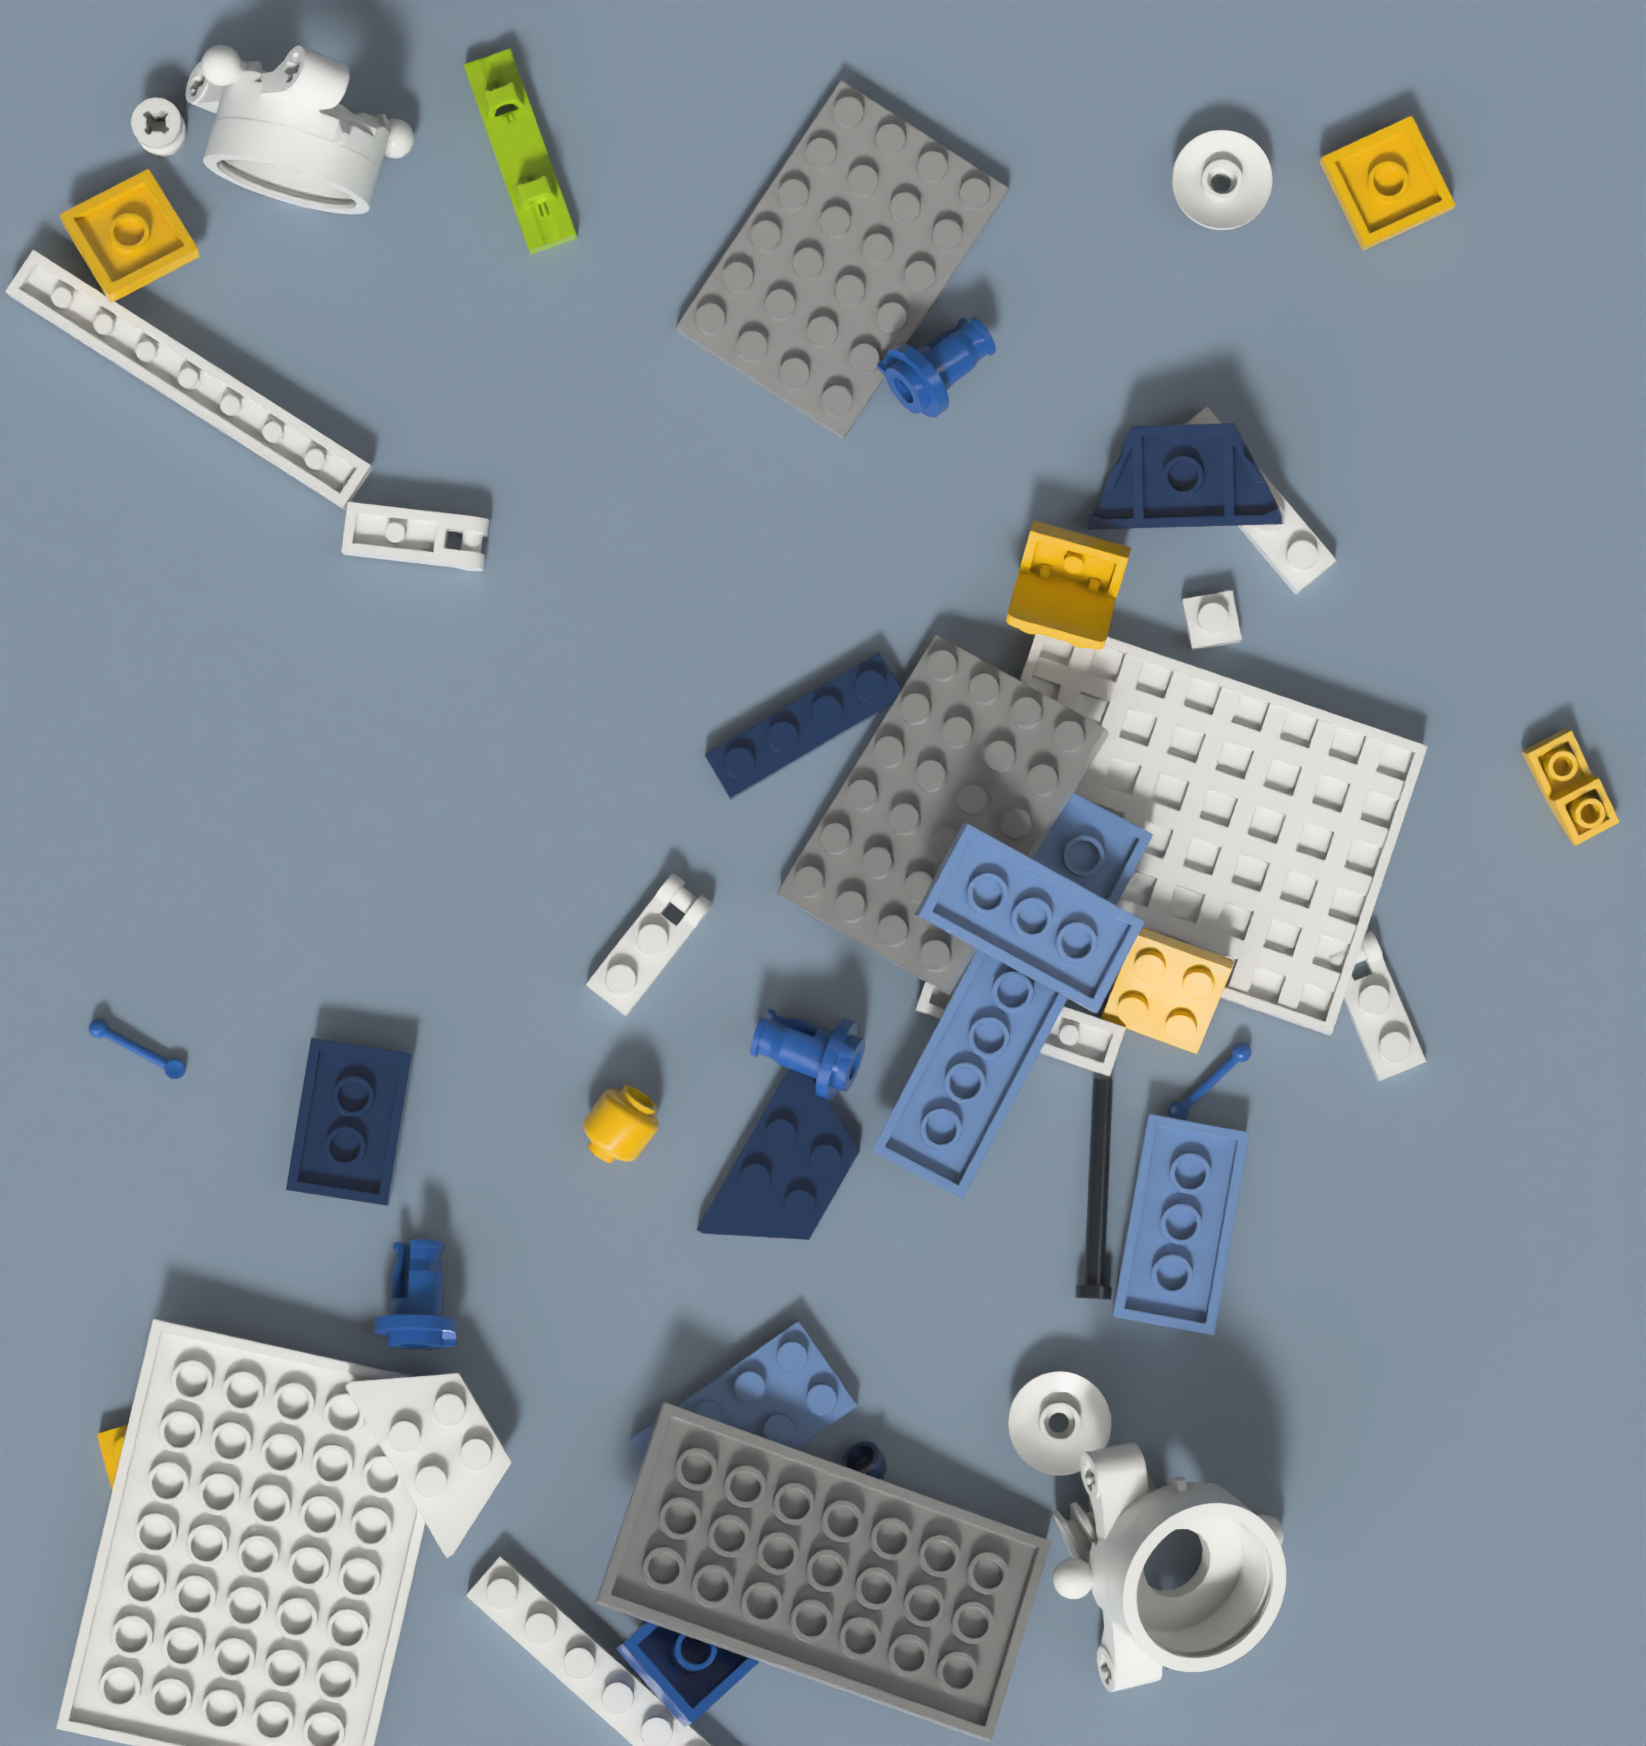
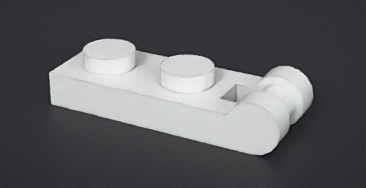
M348 502L341 552L343 555L454 567L467 571H483L485 555L481 553L482 538L488 536L490 520L476 516ZM448 532L463 534L461 550L446 548Z
M672 873L665 881L655 897L586 983L588 988L626 1017L714 905L703 895L697 898L683 886L686 882L675 873ZM670 903L685 913V916L677 926L662 915Z
M1370 930L1365 933L1355 964L1365 960L1371 974L1355 981L1351 975L1343 1000L1379 1082L1427 1061L1384 962L1379 943L1374 933ZM1343 951L1329 956L1333 968L1336 969L1343 966L1346 958Z

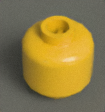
M624 1085L622 1089H606L583 1122V1130L591 1140L587 1147L595 1156L607 1163H612L615 1159L625 1162L636 1160L658 1131L659 1120L655 1115L657 1111L656 1104L646 1094L630 1085Z

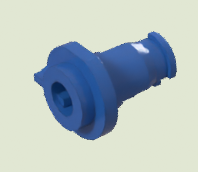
M974 316L970 319V323H968L967 319L962 317L959 319L956 327L940 333L917 350L907 343H899L888 351L887 356L877 364V369L886 376L891 391L905 408L912 413H923L928 417L934 418L949 407L947 390L956 381L973 370L979 360L987 354L992 356L996 353V346L991 334L979 319Z
M768 1009L766 1019L760 1018L751 1042L750 1054L754 1057H758L759 1054L771 1058L782 1067L817 1079L816 1095L831 1100L838 1090L847 1092L852 1086L864 1055L865 1040L858 1037L857 1023L845 1018L838 1023L833 1031L798 1018L778 1016L775 1010Z
M411 1239L410 1245L394 1242L393 1250L397 1251V1263L392 1273L391 1315L375 1318L374 1333L387 1336V1346L392 1348L431 1350L443 1347H457L458 1321L442 1316L444 1274L440 1264L441 1251L445 1250V1244L439 1241Z

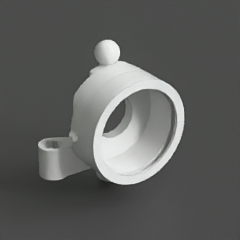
M216 45L205 52L201 62L193 69L187 82V102L216 114L203 158L206 167L222 178L248 190L310 209L339 214H363L368 212L384 155L395 159L404 157L414 146L415 135L411 126L404 120L387 119L384 114H377L376 116L363 112L353 114L346 107L339 104L348 86L349 69L347 65L300 45L295 46L273 72L264 71L260 61L245 62L241 60L238 52L230 46Z
M1135 1442L1084 1452L1080 1459L1081 1476L1095 1515L1097 1541L1092 1542L1088 1562L1078 1558H1067L1061 1561L1054 1569L1052 1580L1056 1591L1068 1599L1084 1597L1092 1589L1097 1605L1103 1610L1104 1631L1101 1645L1097 1649V1667L1106 1690L1115 1692L1157 1682L1162 1677V1666L1184 1672L1213 1670L1232 1663L1250 1651L1270 1629L1280 1610L1285 1593L1286 1563L1281 1547L1285 1533L1278 1519L1270 1515H1256L1227 1490L1217 1484L1186 1482V1479L1182 1476L1173 1478L1170 1485L1149 1493L1145 1460L1140 1447ZM1175 1529H1189L1196 1532L1200 1538L1203 1550L1201 1564L1195 1575L1185 1585L1173 1590L1159 1591L1150 1587L1145 1578L1144 1565L1154 1548Z

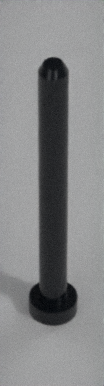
M1096 1073L1093 1078L1084 1285H1076L1075 1298L1111 1300L1112 1287L1104 1286L1113 1079L1111 1075L1106 1076L1100 1073Z

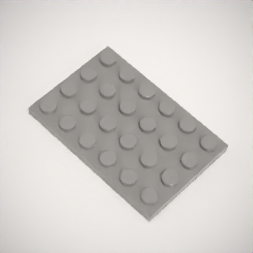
M841 80L675 327L676 332L844 440L886 378L877 369V364L887 356L889 350L899 343H909L1007 196L1009 188Z
M935 635L777 894L921 980L950 995L978 949L914 914L962 824L968 823L1033 859L1108 737L1109 732L1103 726L942 637Z

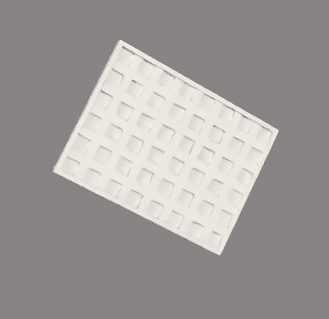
M1035 634L1020 681L1103 726L1109 732L1108 737L1073 793L1153 834L1116 906L1145 921L1143 928L1232 959V970L1221 994V999L1326 1035H1332L1428 746L1107 637L1103 649L1095 650L1091 648H1078L1063 640ZM1343 951L1346 956L1344 964L1334 969L1329 956Z

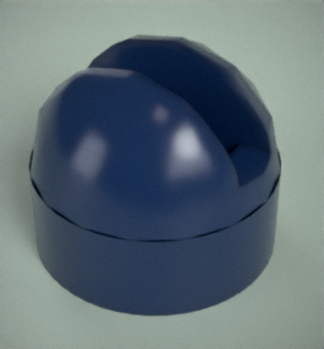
M870 1441L854 1444L846 1451L842 1458V1466L877 1479H883L887 1471L884 1455ZM869 1460L870 1465L862 1469L860 1465Z

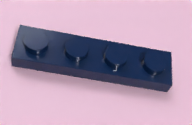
M880 652L706 753L705 758L728 797L732 800L892 706L902 689Z

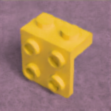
M1033 520L1008 608L1006 622L1025 633L1049 636L1066 641L1078 648L1103 649L1131 547Z

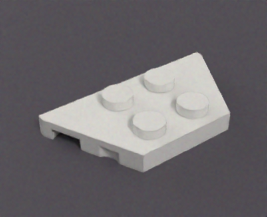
M460 1372L351 1381L345 1385L348 1393L445 1557H450L460 1545L511 1465L512 1460Z

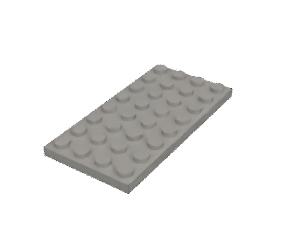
M664 1402L660 1407L595 1603L988 1742L993 1738L1052 1541Z

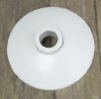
M1229 130L1209 131L1192 139L1179 153L1172 172V189L1181 210L1197 224L1215 230L1235 229L1256 218L1267 204L1273 184L1271 165L1261 147L1249 137ZM1216 177H1223L1228 181L1229 189L1225 192H1217L1213 189L1211 181Z
M1048 1372L1027 1382L1015 1396L1008 1416L1010 1439L1019 1456L1034 1469L1051 1475H1070L1080 1472L1081 1455L1087 1451L1105 1448L1111 1433V1414L1103 1394L1089 1380L1070 1372ZM1058 1412L1064 1413L1068 1418V1426L1062 1432H1054L1049 1427L1050 1417Z

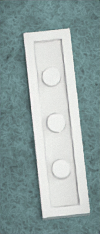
M1206 407L1185 425L1221 424V422ZM1261 471L1284 515V524L1243 525L1238 527L1294 594L1297 595L1337 560Z
M963 972L950 995L925 982L915 1011L941 1019L965 972ZM1064 1006L1040 1054L1110 1076L1126 1027Z

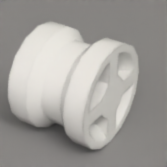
M156 97L146 99L137 105L132 114L131 126L134 135L144 150L160 157L173 155L180 150L186 141L187 128L184 119L175 105L164 98ZM157 119H166L165 121H155Z

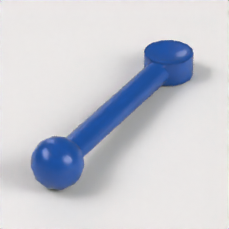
M96 1018L90 1022L88 1028L93 1037H105L165 1069L166 1075L171 1079H179L184 1076L186 1066L181 1060H168L110 1029L104 1019Z
M1244 1042L1235 1044L1231 1051L1232 1055L1182 1102L1178 1101L1170 1105L1168 1109L1170 1118L1186 1120L1189 1116V1109L1238 1062L1249 1060L1252 1054L1250 1046Z

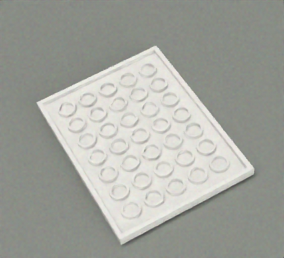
M156 1318L153 1319L56 1729L132 1746H374L426 1523L345 1385L355 1380L388 1379L412 1375Z

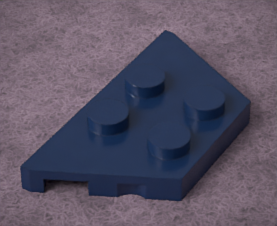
M1235 423L1132 426L1121 448L1122 452L1116 465L1112 467L1106 480L1103 494L1094 513H1091L1087 522L1088 530L1284 524V515Z
M791 1069L787 1071L698 1226L697 1231L703 1234L810 1239L860 1152L827 1100L816 1095V1083L812 1077Z

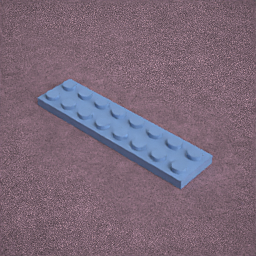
M1073 793L1033 860L1117 905L1153 834ZM977 950L871 1152L963 1199L1068 998Z

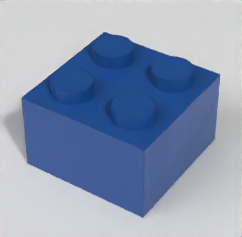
M646 1621L615 1648L683 1727L693 1724L759 1663L757 1660Z

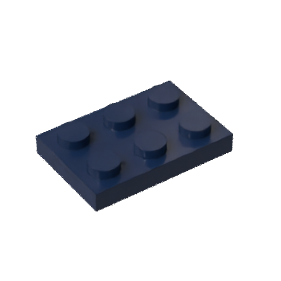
M311 1038L286 1190L385 1206L390 1205L413 1065V1053Z

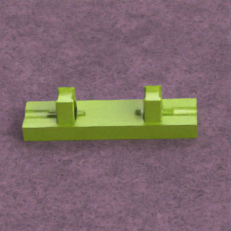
M511 48L463 64L530 255L577 239L571 217ZM507 104H514L518 107L517 110L495 117L496 110L499 107Z

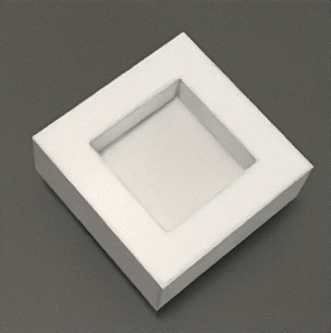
M1233 590L1186 598L1181 601L1190 651L1238 643L1242 640Z

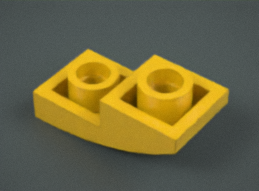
M1564 728L1521 751L1547 803L1573 845L1576 846L1619 823V819L1600 779L1592 775L1571 730Z

